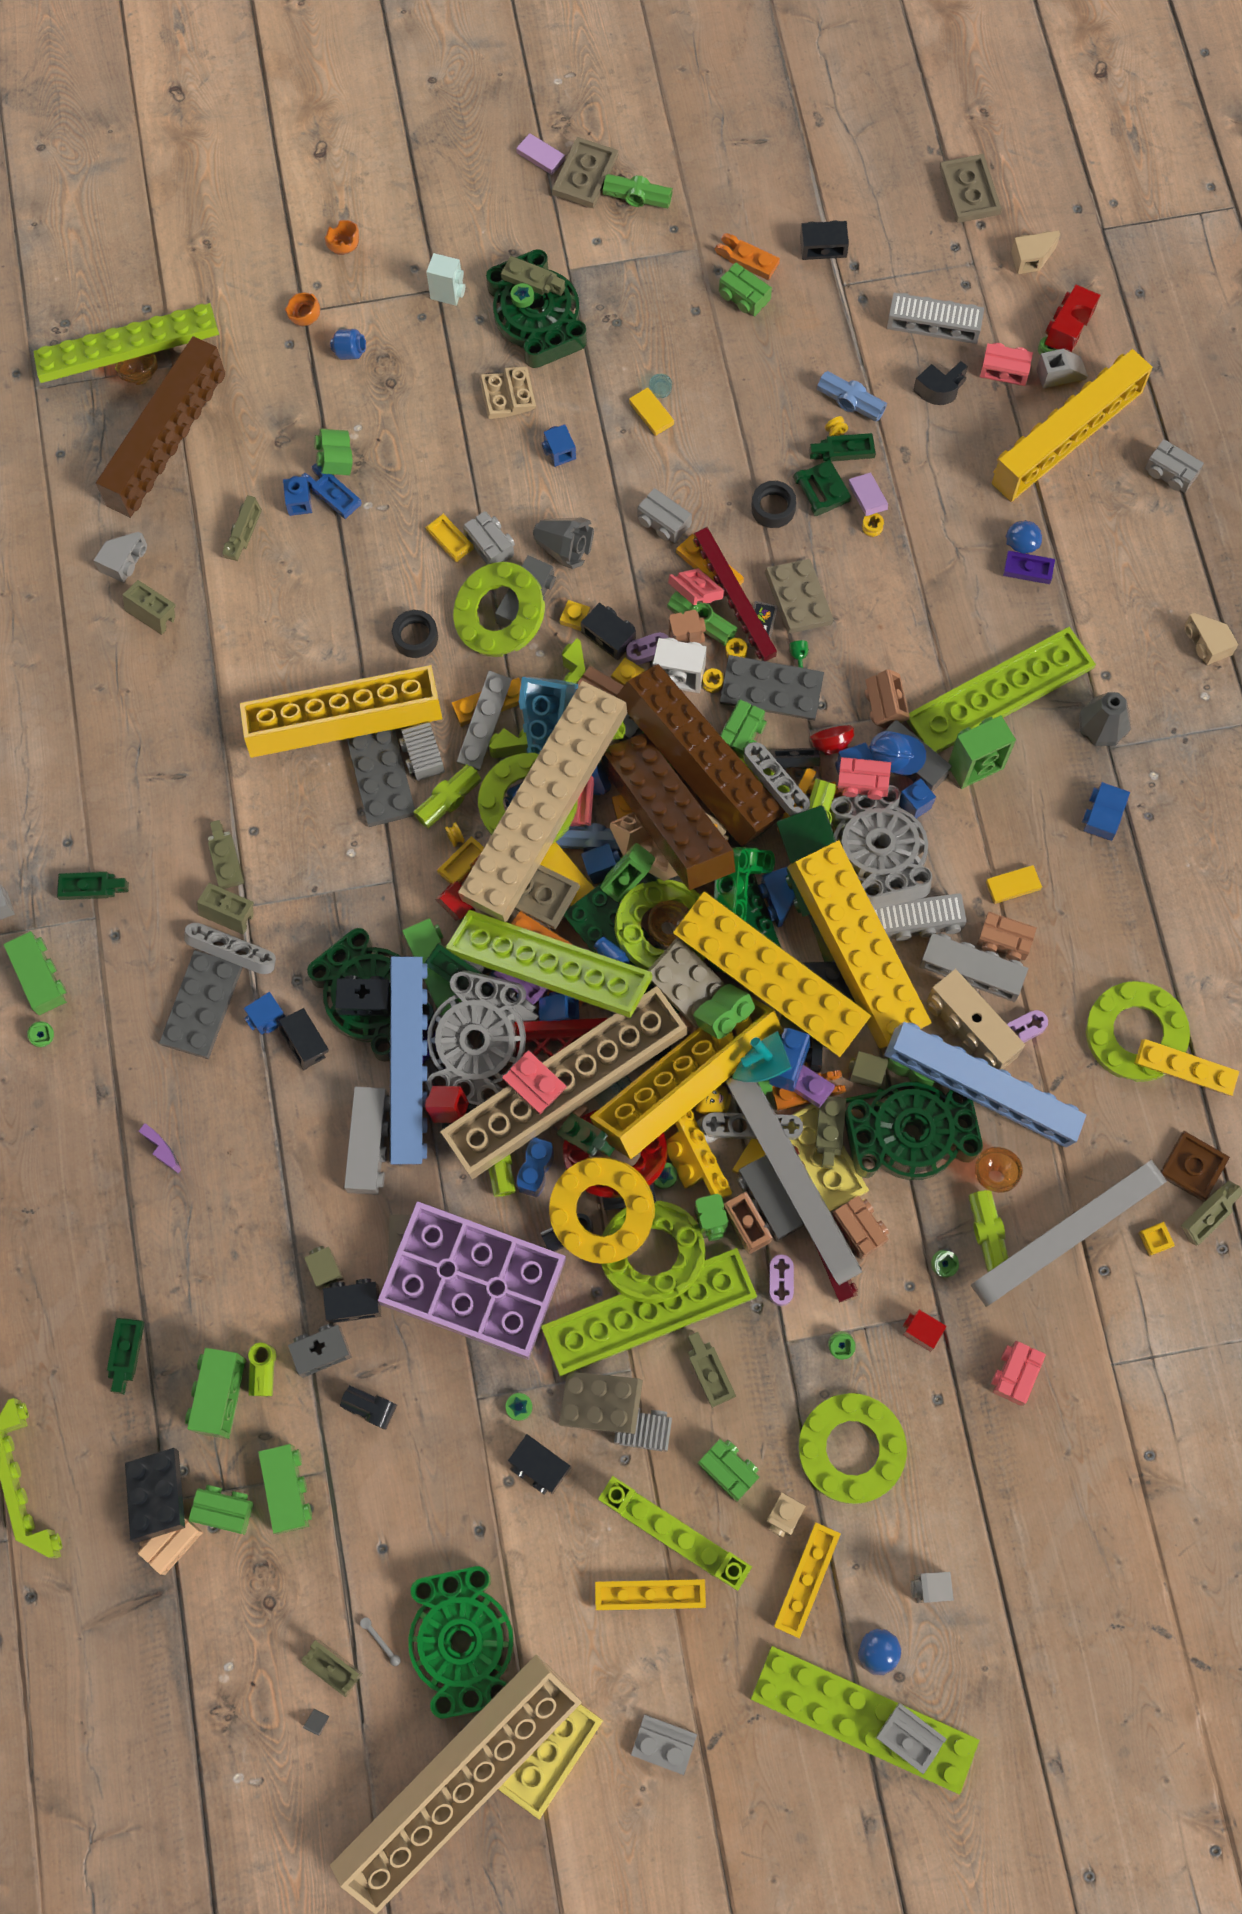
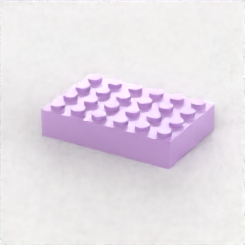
M417 1201L378 1302L384 1307L529 1360L565 1264L566 1256Z

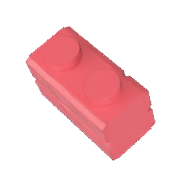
M988 343L980 377L1025 386L1033 352H1029L1022 347L1014 349L1005 347L1001 343Z
M841 757L838 792H841L846 797H856L857 794L867 795L868 798L873 800L888 797L891 762Z
M1015 1341L1012 1346L1007 1345L1001 1357V1360L1005 1361L1001 1371L996 1370L991 1382L995 1386L993 1393L1020 1406L1025 1405L1046 1354L1030 1348L1019 1341Z

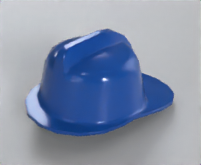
M883 731L872 739L869 746L873 760L891 762L890 772L902 775L914 774L924 766L926 761L924 745L919 739L909 735Z

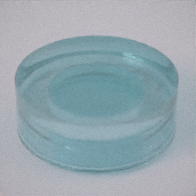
M656 374L650 379L649 389L655 397L665 398L672 392V380L665 374Z

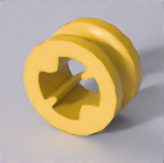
M842 416L831 419L825 425V430L829 432V436L844 435L849 428L844 423Z
M878 513L865 516L862 524L864 534L870 537L880 535L884 526L883 517ZM874 521V524L877 523V528H872V525L869 527V522Z
M741 638L729 640L726 644V657L729 658V655L746 658V642ZM734 647H739L738 654L734 653Z
M711 668L705 671L702 685L707 692L716 693L723 688L724 675L720 670ZM709 677H712L714 680L717 679V684L709 683Z
M456 822L453 823L451 828L448 826L444 827L453 847H456L458 842H465Z

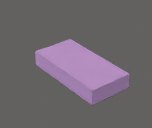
M530 133L516 148L517 154L551 175L565 161L563 153Z
M871 472L849 479V486L865 516L888 510V503Z

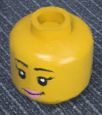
M720 1085L695 1106L696 1111L705 1115L714 1112L727 1113L731 1094H728L726 1086Z

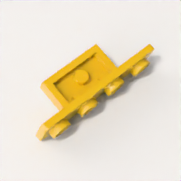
M690 1110L675 1122L679 1131L666 1140L667 1154L685 1189L704 1180L711 1195L720 1194L722 1198L728 1197L732 1194L728 1181L724 1177L716 1157L712 1154L692 1110Z

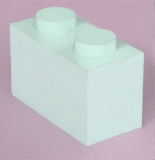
M433 253L426 271L430 298L456 306L459 297L462 298L465 293V284L462 281L464 271L461 270L460 260Z

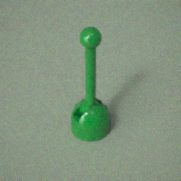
M804 640L793 641L789 643L790 654L794 659L798 660V667L803 668L802 659L808 655V642Z

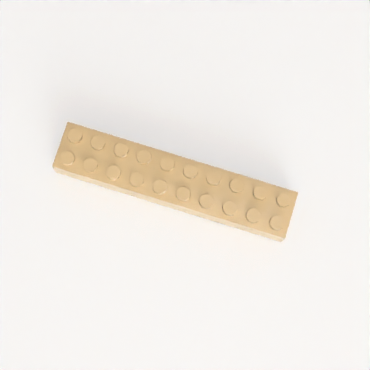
M584 681L580 683L458 893L463 902L498 920L508 921L627 715L626 702Z
M658 986L642 996L631 1018L616 1013L543 1062L567 1088L543 1110L541 1115L510 1086H507L440 1132L473 1180L687 1035V1027Z
M536 1654L330 1864L340 1887L374 1914H377L582 1703L569 1684Z

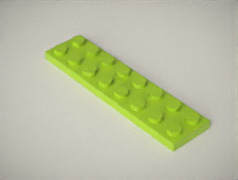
M211 303L198 304L193 308L176 310L168 315L154 316L142 322H132L127 326L109 328L105 332L87 334L79 339L65 340L53 346L40 347L38 350L33 351L37 376L40 383L188 344L192 336L201 340L217 336L219 331Z
M1069 626L909 713L910 719L906 721L915 735L938 754L953 746L958 733L965 728L970 727L973 729L989 717L994 719L1001 715L1004 718L1095 668L1096 664Z
M472 910L467 912L446 946V949L461 959L629 1018L633 1015L653 978L650 971Z
M735 1248L705 1260L702 1271L695 1283L676 1298L659 1303H644L620 1294L544 1324L541 1328L559 1375L562 1377L570 1372L577 1371L757 1298V1294L740 1253Z
M773 1646L770 1648L751 1696V1700L959 1795L980 1741L975 1737L906 1707L946 1738L939 1752L925 1773L922 1774L875 1738L898 1705L897 1702Z

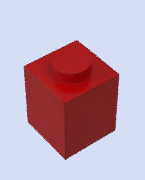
M432 1086L429 1097L425 1101V1109L434 1123H454L465 1115L469 1101L461 1086Z
M919 1309L915 1315L910 1313L905 1320L903 1327L906 1328L903 1336L931 1352L947 1326Z

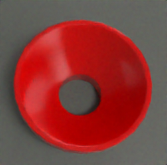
M842 725L824 729L811 735L810 741L814 748L824 752L825 755L839 753V751L847 749L848 744L852 742L855 735L854 727L852 725Z

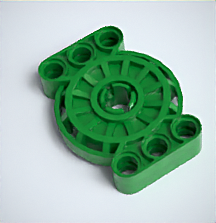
M480 1566L417 1579L411 1586L412 1598L422 1604V1607L417 1611L410 1627L408 1637L409 1655L413 1668L420 1679L431 1689L438 1692L431 1700L430 1709L435 1717L440 1719L481 1711L493 1699L491 1695L492 1688L497 1684L503 1687L508 1684L507 1681L500 1679V1677L505 1673L512 1658L514 1647L513 1628L509 1616L502 1605L491 1595L485 1593L491 1584V1575L487 1569ZM481 1571L485 1575V1583L483 1586L476 1588L471 1583V1577L474 1572ZM449 1577H454L458 1581V1589L454 1593H448L444 1588V1583ZM422 1583H428L431 1587V1594L426 1599H421L417 1594V1589ZM480 1596L485 1597V1599H484L483 1602H481V1601H479V1600H477V1599H478ZM490 1602L498 1608L502 1617L498 1618L496 1613L489 1607ZM428 1607L432 1608L428 1614L424 1612ZM421 1617L423 1621L419 1628L418 1636H414L417 1623ZM504 1622L507 1625L509 1641H505L502 1627ZM460 1630L467 1632L472 1638L469 1649L464 1653L457 1652L452 1646V1637ZM414 1642H417L420 1657L418 1661L414 1653ZM504 1647H508L507 1658L503 1666H501L499 1662L503 1656ZM423 1665L426 1671L433 1677L432 1681L424 1675L420 1666ZM494 1670L498 1671L496 1676L491 1675ZM439 1682L445 1684L442 1688L437 1686ZM472 1690L478 1694L479 1702L475 1707H469L465 1704L464 1696L467 1691ZM440 1697H447L451 1701V1709L448 1713H442L438 1710L437 1701Z

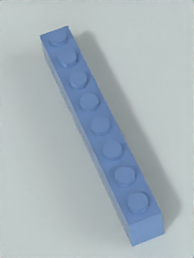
M391 957L390 1165L422 1164V1159H427V1143H422V1133H427V1117H422V1107H425L427 1092H422V1081H427V1066H422V1056H427V1040H422V1030H427V1015H422V1004H427V989H422V979H427V963H422V957Z
M903 1022L895 1028L884 1056L1065 1148L1077 1142L1086 1114L1080 1112L1076 1106L1057 1100L1051 1093L1035 1089L1031 1083L1020 1081L1012 1077L1008 1071L996 1069L988 1065V1062L982 1058H974L961 1047L951 1046L943 1042V1039L937 1035L927 1034L920 1030V1027L916 1024Z

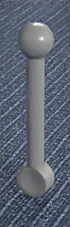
M363 1618L360 1621V1626L370 1632L390 1658L391 1665L398 1666L401 1661L400 1657L393 1654L371 1626L372 1621L369 1618Z

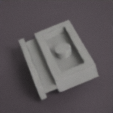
M898 1703L875 1737L922 1774L925 1773L939 1752L940 1747L946 1741L945 1737L900 1703Z
M644 1714L631 1755L684 1775L697 1734Z

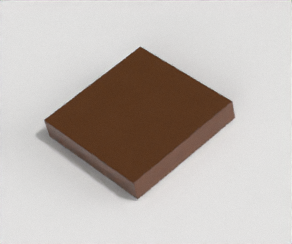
M1183 1131L1160 1172L1168 1182L1205 1202L1230 1157L1190 1133Z

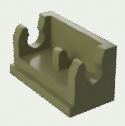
M139 580L122 595L125 611L161 635L166 631L167 620L172 623L175 620L174 608L176 604Z
M211 883L207 885L197 901L199 916L243 935L247 930L246 923L248 918L253 919V901Z
M315 1640L310 1646L311 1649L308 1654L302 1658V1664L344 1697H347L363 1673L322 1641Z

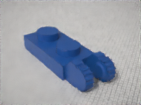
M316 463L311 468L319 476L320 479L318 481H315L307 473L301 475V477H307L309 487L344 519L362 505L360 498L332 474H322L321 467L317 466Z

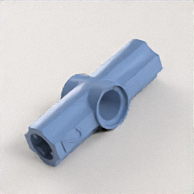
M829 371L824 372L817 385L818 391L837 400L838 405L847 412L857 411L875 422L880 420L887 407L886 402L869 394L861 383L854 380L847 382Z
M591 823V826L585 825L584 827L569 826V830L557 841L561 848L582 849L584 852L609 843L613 851L618 850V852H621L611 829L597 823Z

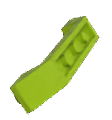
M576 638L562 652L563 666L571 671L565 676L563 681L578 683L586 672L581 640ZM503 728L499 734H494L489 741L490 756L493 758L527 753V736L523 729L518 738Z
M12 1398L7 1401L0 1414V1481L16 1541L44 1556L56 1559L61 1557L60 1550L63 1548L60 1535L58 1533L55 1534V1530L50 1529L32 1534L35 1525L32 1516L27 1514L25 1504L28 1503V1497L25 1489L21 1488L18 1479L21 1477V1470L18 1462H14L13 1459L14 1442L12 1437L7 1435L9 1432L28 1426L26 1419L29 1418V1413L24 1402L22 1403L21 1400Z
M614 1476L611 1477L598 1498L600 1502L737 1591L752 1569L751 1565L731 1552H727L636 1493L634 1489Z

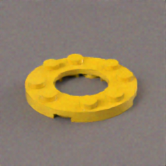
M592 1157L574 1164L560 1176L551 1193L549 1215L555 1235L569 1252L580 1259L592 1263H613L632 1255L646 1241L655 1217V1204L646 1180L631 1165L610 1157ZM607 1185L617 1190L624 1199L627 1208L626 1219L616 1233L607 1236L592 1234L585 1230L579 1222L576 1213L577 1202L581 1193L588 1187Z

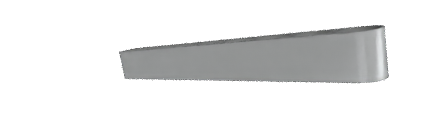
M733 1078L726 1080L733 1096L838 1285L862 1273L860 1265L759 1083L742 1082Z
M1150 1160L971 1284V1287L985 1307L989 1306L1159 1188L1167 1180L1154 1162Z

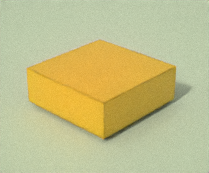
M1164 1222L1138 1232L1149 1257L1175 1246Z

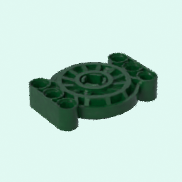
M536 249L515 257L549 270L548 256L543 250ZM508 261L488 269L486 273L487 289L489 294L494 296L493 313L497 328L511 343L524 348L525 361L529 367H542L585 348L587 332L586 325L578 320L580 315L579 297L576 289L567 278L555 271L549 270L555 273L558 278L565 280V290L560 296L550 291L543 295L534 292L533 303L528 307L520 308L515 306L511 300V290L515 284L501 279V273ZM533 308H542V313H539L538 309L535 310Z
M355 928L308 965L307 973L314 986L323 988V1003L326 1013L334 1026L341 1033L354 1040L371 1042V1049L375 1057L380 1061L386 1062L390 1061V1047L385 1052H379L377 1049L382 1043L390 1044V1016L338 1015L335 1009L337 979H344L345 976L350 975L358 976L360 979L382 976L390 982V958L401 956L388 949L372 947L367 931L362 928ZM362 938L366 940L362 946H354V942L357 939ZM337 955H346L342 962L334 961ZM326 970L324 977H314L317 971ZM329 996L333 1003L331 1008L329 1007ZM427 1002V1004H422V1011L429 1012L427 1025H430L435 1013L431 1004ZM334 1017H339L342 1023H344L343 1026H341L335 1020Z
M903 1082L881 1092L872 1102L871 1106L866 1101L857 1099L852 1101L845 1111V1126L854 1169L862 1178L872 1177L881 1167L885 1172L897 1178L924 1180L944 1171L956 1157L962 1162L969 1163L973 1161L983 1149L973 1100L951 1089L945 1095L940 1090L927 1084ZM888 1094L890 1095V1097H888L884 1103L879 1102ZM952 1095H960L963 1099V1103L955 1102L952 1098ZM851 1110H860L863 1114V1118H855L852 1115ZM958 1119L966 1120L969 1128L961 1127L958 1124ZM905 1125H915L920 1130L921 1137L915 1141V1138L903 1132ZM856 1135H865L868 1138V1143H860ZM968 1143L972 1145L974 1153L966 1152L963 1144ZM942 1159L947 1160L944 1165L937 1168L936 1165ZM862 1160H871L873 1162L874 1168H865L862 1164Z

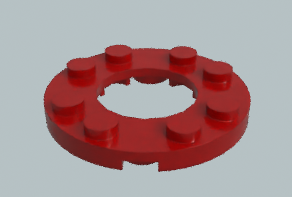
M599 1109L586 1114L582 1119L594 1125L590 1116ZM664 1132L640 1152L638 1161L632 1166L643 1176L649 1186L660 1176L666 1164L667 1144ZM564 1140L563 1159L566 1170L574 1164L590 1158L589 1154ZM594 1185L584 1190L600 1197H622L617 1190L607 1185Z

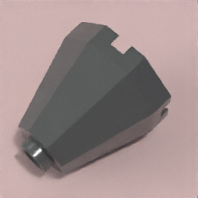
M582 517L544 519L535 525L533 536L536 543L563 566L575 569L582 566L585 560H581L583 554L589 555L591 551L594 529L589 526L591 521Z
M1107 692L1094 697L1079 713L1080 733L1083 736L1087 735L1091 739L1090 742L1095 746H1116L1131 730L1130 710L1127 700L1119 692Z

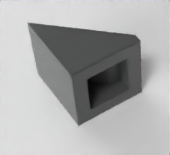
M314 1709L303 1728L319 1736L329 1716Z

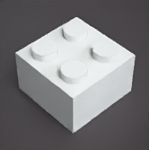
M658 638L653 666L659 664L681 690L700 693L705 671L707 646H702L697 642H679L674 638Z

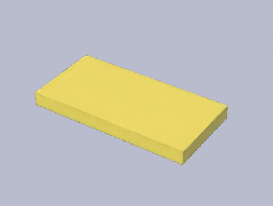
M811 1104L792 1114L799 1117L803 1122V1131L799 1138L790 1141L798 1148L801 1161L805 1164L806 1170L827 1208L832 1212L856 1196H862L867 1193L869 1189L862 1177L856 1173L853 1161L844 1146H842L840 1156L834 1155V1166H832V1169L822 1168L823 1154L817 1153L816 1148L819 1108ZM792 1121L789 1122L788 1126H782L784 1129L789 1130V1134H794L795 1129H799L797 1126H794Z
M580 1704L498 1790L540 1820L603 1720Z

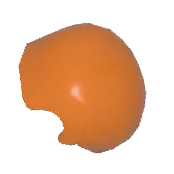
M340 220L336 228L332 229L329 227L324 238L327 248L338 255H345L354 251L359 244L357 224L348 220Z
M302 292L295 294L289 299L285 311L288 318L294 324L303 327L311 325L318 319L320 304L314 294Z

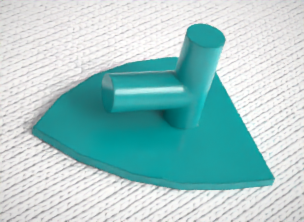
M777 1031L769 1035L762 1041L758 1037L753 1038L750 1042L753 1048L741 1058V1062L737 1066L732 1078L742 1082H760L774 1078L791 1069L792 1067L779 1032Z

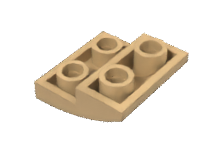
M527 367L505 368L504 373L481 374L480 384L488 419L514 416L536 408Z

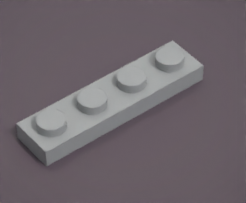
M492 671L488 672L457 759L458 764L464 766L468 764L475 770L480 771L512 678Z

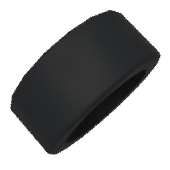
M778 480L762 483L755 489L752 496V515L762 526L768 528L785 526L794 517L797 504L796 494L789 485ZM778 495L787 501L788 507L780 514H770L761 509L760 501L765 496Z
M413 609L403 612L393 622L392 636L395 647L401 654L410 658H420L431 653L436 647L439 636L435 620L430 614L422 610ZM420 623L429 629V637L421 644H407L401 638L402 630L409 624Z

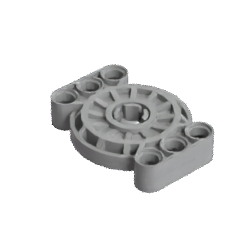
M889 785L888 797H882L880 800H873L868 798L867 795L857 794L856 797L841 796L835 798L830 807L831 824L837 828L834 837L836 841H838L839 836L842 837L840 843L874 910L924 898L931 889L932 873L928 868L924 867L928 853L926 832L921 823L912 814L899 808L900 791L892 785ZM876 841H878V844H879V845L884 846V847H886V848H884V849L875 848V847H874V843H875ZM923 852V856L920 859L918 855ZM892 887H898V888H900V889L895 890V889H892ZM868 893H873V894H876V895H875V896H871V895H868Z
M461 971L455 973L450 980V987L456 995L440 1005L433 1015L428 1028L427 1041L429 1053L439 1070L429 1076L427 1087L431 1091L432 1086H436V1076L444 1077L446 1086H460L461 1082H467L471 1087V1092L469 1095H465L469 1103L480 1105L487 1100L484 1095L486 1088L493 1089L496 1094L503 1090L498 1082L503 1080L502 1077L523 1056L526 1033L524 1023L515 1006H518L525 1000L526 990L522 984L472 971ZM460 976H465L469 980V987L466 990L461 989L458 985ZM485 982H490L494 986V993L491 996L486 995L482 990ZM509 988H515L519 992V999L516 1002L509 1000L507 996ZM451 1004V1008L444 1015H440L444 1008ZM514 1018L519 1026L520 1034L517 1033V1027L513 1020ZM436 1022H438L439 1024L436 1029V1036H434ZM472 1030L481 1031L485 1037L484 1045L474 1049V1046L467 1037L468 1033ZM520 1041L519 1052L516 1056L515 1051L517 1048V1042ZM434 1043H436V1049H437L438 1055H437V1053H436V1051H435V1045H434ZM509 1062H512L513 1065L506 1073L503 1074L502 1069L505 1066H507Z

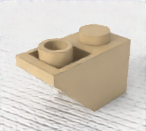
M1045 231L1041 234L1016 237L1011 253L1017 274L1040 271L1056 249L1060 232Z
M1193 613L1190 614L1184 625L1187 636L1190 639L1192 638L1196 646V652L1204 660L1206 666L1232 656L1238 646L1228 625Z

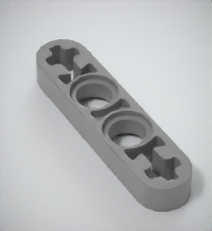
M758 742L748 744L744 751L745 763L789 816H793L809 810L810 801L766 747ZM771 768L775 770L776 774L768 776L763 773V770ZM785 785L790 788V791L782 793L778 791L777 787ZM794 803H795L797 806H801V805H802L803 808H802V809H801L800 807H795V808H794Z
M191 923L185 928L184 941L191 947L260 974H269L274 971L276 957L269 950L200 923ZM214 942H221V943H224L225 945H223V946H216V945H214V944H212V943H214ZM236 951H244V952H246L247 954H246V955H238V954H236L235 952H236Z
M714 1112L707 1114L703 1119L702 1129L709 1137L757 1139L743 1113ZM776 1114L782 1126H788L789 1122L792 1121L794 1126L799 1128L795 1129L794 1134H789V1130L784 1129L789 1139L795 1140L799 1138L803 1131L801 1119L794 1115ZM711 1119H716L717 1124H725V1119H729V1132H724L725 1127H717L716 1131L713 1132L711 1127L706 1126V1124L711 1123ZM737 1119L744 1120L747 1124V1129L742 1133L735 1132L732 1128V1123Z

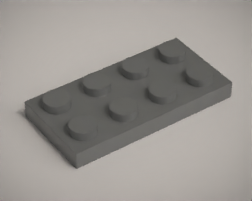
M729 655L720 704L736 706L738 700H743L752 706L763 709L765 712L815 721L824 672Z
M395 729L347 738L368 826L373 827L415 816L413 813L415 807Z
M194 950L159 1043L161 1046L209 1059L243 967L219 957Z

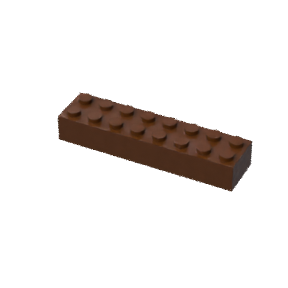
M192 336L96 481L97 488L107 507L129 518L132 517L135 511L139 510L143 498L152 490L154 481L159 474L164 472L169 458L175 455L179 443L188 435L190 426L194 420L200 417L203 406L211 400L215 388L224 380L225 370L216 346Z
M659 664L628 680L616 695V698L626 702L628 715L741 847L771 828L785 813V810Z
M645 733L613 744L606 749L602 760L607 776L688 890L735 872L732 847Z

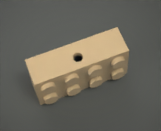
M956 968L932 987L926 1001L928 1009L934 1016H939L945 1022V1028L950 1034L959 1037L963 1048L969 1054H974L976 1057L986 1060L988 1065L1003 1070L1017 1059L1025 1047L1024 1042Z

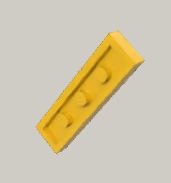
M1141 1039L1134 1063L1227 1096H1233L1240 1072L1147 1039Z
M814 1523L774 1628L800 1639L841 1533L819 1523Z
M705 1579L595 1582L596 1610L706 1608Z

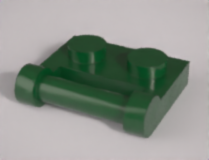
M831 460L807 470H800L793 475L795 483L800 485L811 504V511L814 516H819L851 502L852 496ZM808 480H813L825 502L819 501Z

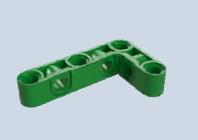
M732 848L735 872L715 880L714 898L744 921H746L749 873H771L775 866V856L772 851L758 850V848ZM731 881L733 882L732 890L730 888ZM710 961L712 971L726 973Z

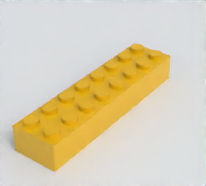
M1131 349L1127 354L1122 353L1119 355L1110 368L1105 367L1093 382L1088 381L1082 387L1080 393L1076 396L1074 394L1065 401L1062 408L1054 409L1045 422L1037 423L1027 437H1020L1010 451L1005 450L1000 454L997 459V467L993 471L992 485L1010 502L1015 500L1143 393L1153 366L1134 349Z
M432 665L240 703L243 735L250 758L443 719Z
M838 840L789 865L787 868L856 1004L871 1015L866 1024L878 1047L888 1046L895 1028L903 1022L916 1024L920 1029L931 1024L932 1022L840 841Z
M705 891L673 932L839 1057H841L871 1017L867 1011Z
M751 997L755 1009L745 1020L737 1023L734 1029L725 1037L717 1039L698 1028L590 1116L594 1126L608 1135L605 1141L629 1159H632L732 1076L741 1062V1058L753 1048L750 1044L753 1038L758 1037L762 1041L777 1031L780 1035L783 1033L775 1010Z

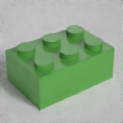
M1001 715L994 719L993 717L986 718L979 726L973 729L968 727L958 733L948 763L952 765L951 772L961 789L1005 768L1016 739Z
M205 1348L204 1354H200L197 1363V1369L200 1370L198 1381H194L191 1396L194 1397L192 1408H188L185 1418L188 1430L201 1435L225 1439L230 1438L246 1364L244 1357L235 1352Z

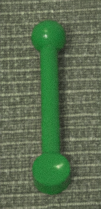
M880 1088L873 1093L846 1098V1103L857 1099L864 1100L877 1097L884 1089Z

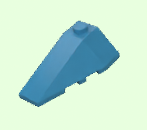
M522 677L519 706L520 710L522 709L523 731L526 732L528 743L527 753L540 754L578 689L577 683L556 679Z

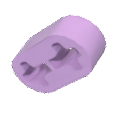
M659 632L630 642L626 649L627 659L636 665L654 660L658 638H669L668 635ZM633 650L641 651V656H637L633 653Z
M1034 1010L1009 1022L1007 1025L1014 1032L1022 1029L1018 1037L1025 1043L1045 1031L1048 1025V1018L1043 1012ZM1032 1018L1041 1020L1039 1028L1036 1025L1028 1028L1027 1025L1031 1023Z
M777 1255L772 1259L769 1267V1296L775 1305L786 1306L790 1303L794 1294V1266L788 1256ZM779 1261H784V1265L789 1267V1269L784 1271V1278H779V1269H774V1266L778 1265ZM779 1283H784V1291L789 1293L782 1301L779 1300V1296L774 1295V1292H777L779 1289Z

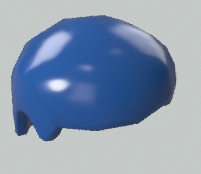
M1027 520L1015 522L1010 526L1005 536L1006 544L1014 551L1023 554L1038 550L1042 543L1040 528L1034 522Z
M874 1629L863 1637L858 1651V1658L865 1670L873 1675L884 1676L893 1671L898 1665L902 1648L897 1637L890 1631Z

